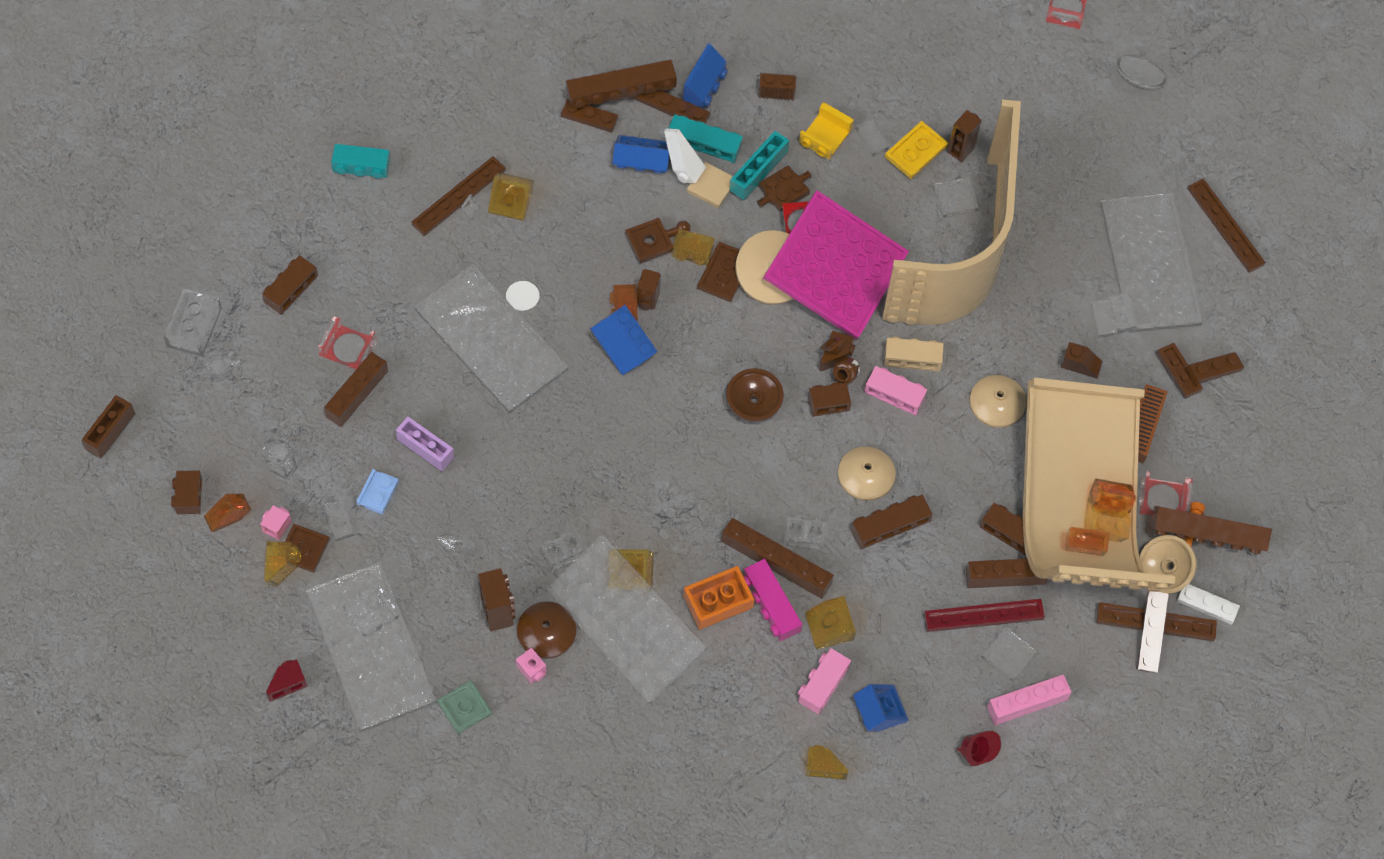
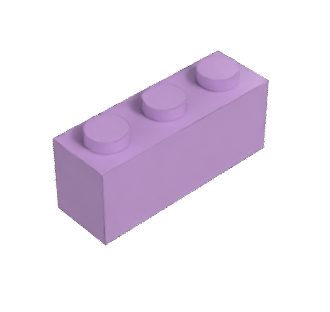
M407 417L396 429V436L399 442L443 472L454 459V450L451 446L410 417Z

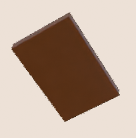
M719 241L697 285V289L732 302L740 286L736 276V259L740 249Z

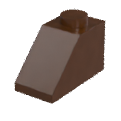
M832 330L829 339L834 336L844 338L845 341L839 354L824 351L819 370L825 371L830 369L840 359L849 355L852 356L856 346L853 345L854 337Z
M1069 342L1061 368L1098 378L1102 360L1088 347Z

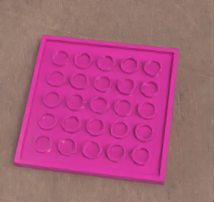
M816 190L763 276V279L857 340L889 286L894 260L904 261L909 251Z

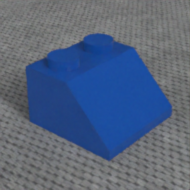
M870 684L853 695L856 706L862 715L864 726L868 731H882L909 721L894 685Z

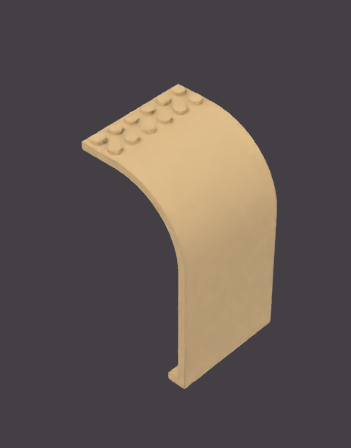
M1002 99L987 157V164L998 165L992 244L983 252L968 260L951 264L894 260L882 320L890 323L904 322L909 325H932L951 322L974 311L991 292L996 281L1013 221L1021 101Z
M1033 378L1028 381L1023 538L1029 566L1038 578L1052 579V582L1059 583L1065 581H1072V584L1091 583L1092 586H1103L1105 584L1110 585L1112 588L1126 586L1132 590L1147 588L1148 591L1158 592L1160 589H1168V586L1175 584V576L1145 573L1137 547L1136 513L1140 399L1144 398L1145 390L1043 378Z

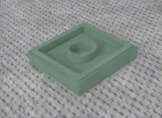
M472 680L437 700L438 705L457 735L492 715V711Z

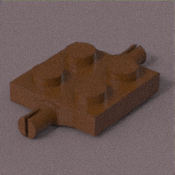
M787 165L759 182V188L763 191L765 197L757 200L758 206L761 208L765 204L771 203L781 212L783 210L782 203H795L810 194V189L804 184V181L812 177L811 173L807 170L803 174L798 175Z

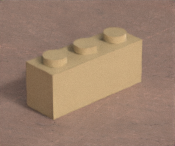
M899 337L887 338L884 366L929 371L941 370L943 343L935 340L920 341L918 339L907 340Z

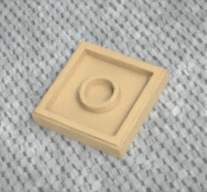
M705 162V170L695 184L691 183L689 185L687 193L719 209L730 192V179L733 176Z

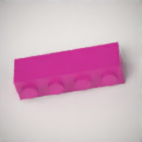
M763 559L744 568L743 577L752 591L751 594L756 604L759 603L761 607L760 611L763 618L771 624L770 630L774 637L777 636L781 642L801 632L802 623L766 560Z

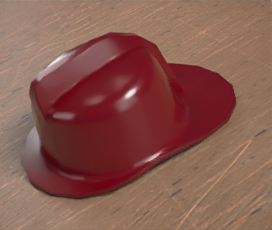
M992 730L970 734L964 737L961 746L957 747V750L961 752L963 758L971 766H978L996 758L1001 749V739L998 733Z

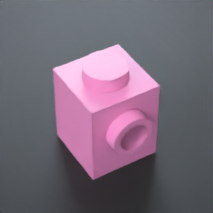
M273 505L270 510L264 513L263 521L260 525L262 532L280 540L292 522L290 513L283 507L277 508Z
M532 648L516 659V667L531 684L545 677L547 672L546 664Z

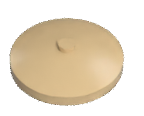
M776 230L760 232L749 238L738 253L736 259L738 282L748 296L760 303L778 305L794 299L763 279V276L787 239L788 233Z

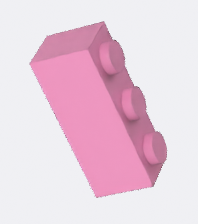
M875 366L866 383L865 393L916 416L926 397L927 389L919 383L908 381L901 375L897 376L890 373L886 368Z
M831 648L828 653L824 652L818 662L820 663L819 667L811 671L808 677L810 681L807 685L803 684L798 692V695H800L798 703L818 715L851 664L850 659Z

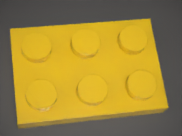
M921 121L885 153V158L912 179L948 147V142Z

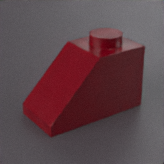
M297 659L287 660L281 666H278L266 691L269 702L307 687Z

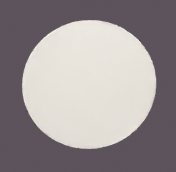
M518 281L507 289L506 300L516 310H529L538 303L539 291L531 282Z

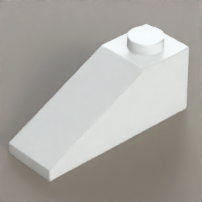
M665 129L664 133L673 171L682 183L695 184L706 166L679 129Z

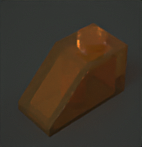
M225 494L204 517L211 532H215L240 521L251 508L244 494Z

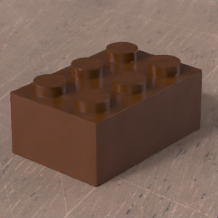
M502 568L479 573L480 596L490 632L513 626V619L516 618L513 594L509 589L510 584L507 574L503 575Z

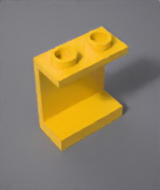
M823 102L819 107V114L806 132L803 130L800 132L799 142L805 148H810L819 156L830 160L853 129L854 119Z

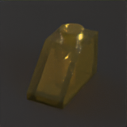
M814 745L808 748L806 776L840 780L847 779L848 769L830 749L821 745Z

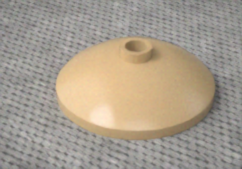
M991 375L979 380L971 391L969 401L975 417L982 423L995 428L1008 427L1018 422L1022 418L1027 405L1026 395L1022 387L1013 379L1002 375Z
M864 446L850 450L841 459L838 467V479L842 488L849 495L860 500L870 501L883 497L891 490L895 481L896 471L892 460L886 453L874 447ZM865 466H870L871 469L867 470Z
M1171 535L1159 536L1151 540L1143 548L1139 557L1145 573L1175 576V584L1168 586V589H1160L1158 591L1160 593L1172 594L1183 590L1194 578L1197 568L1196 556L1192 547L1183 539ZM1173 563V569L1169 570V564Z

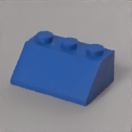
M709 43L684 84L683 100L703 109L706 106H710L713 93L718 92L721 79L724 80L728 73V69H726L727 61Z
M618 135L614 146L612 164L617 165L618 168L635 167V170L638 171L650 169L655 173L667 172L670 155L666 141Z
M626 305L619 307L590 328L621 375H624L658 352Z

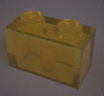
M679 229L673 246L672 257L681 261H691L697 265H708L713 252L715 238Z

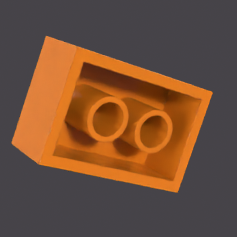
M738 566L688 585L683 590V597L699 630L750 610L754 606V598Z

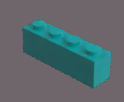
M674 114L668 128L679 129L693 150L732 163L736 162L742 147L743 136L735 132L722 130L719 127L706 125L701 121L688 119L685 116Z
M774 131L730 179V191L742 200H745L759 185V182L789 152V139Z

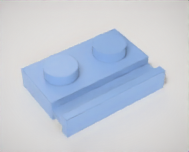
M373 469L356 501L357 505H362L369 510L383 515L399 483V479Z

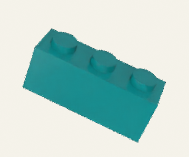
M335 144L331 160L332 170L338 174L347 173L356 176L365 175L373 176L374 178H387L391 161L390 150Z

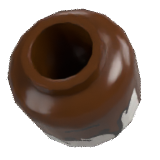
M851 357L840 359L833 368V376L840 383H852L860 372L858 362Z

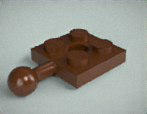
M656 218L626 229L625 235L639 263H643L674 251V246L669 237L678 233L680 235H687L690 232L691 226L687 221L683 220L678 222L676 227L665 230L660 218ZM650 237L654 239V242L649 244L644 240Z

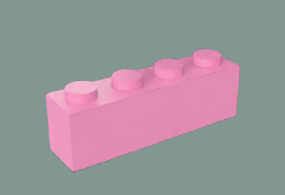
M1063 674L990 699L987 709L995 726L1067 701L1072 692Z

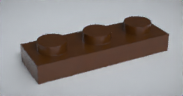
M569 99L566 100L561 112L562 118L611 133L618 120V114L589 105L581 108H571Z
M1175 343L1158 349L1157 355L1185 399L1202 391L1201 384H1195L1186 369L1189 365Z
M1236 352L1190 364L1186 369L1194 383L1198 384L1240 372L1244 366Z

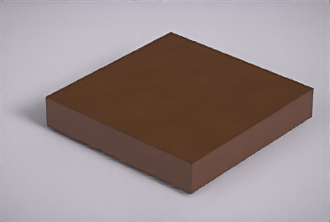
M293 524L277 558L280 561L314 573L330 541V537Z

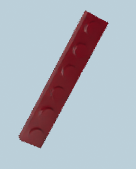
M1041 599L927 610L924 612L927 632L1044 620L1045 617Z

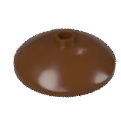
M757 368L746 369L737 373L730 380L726 391L727 403L734 414L744 420L754 422L764 421L774 416L781 408L784 397L780 381L772 373Z
M539 602L530 606L522 613L517 624V636L521 646L525 651L532 648L543 659L555 658L569 650L576 638V622L573 615L567 608L555 602ZM544 623H549L550 626H549V627H544L543 624H544Z

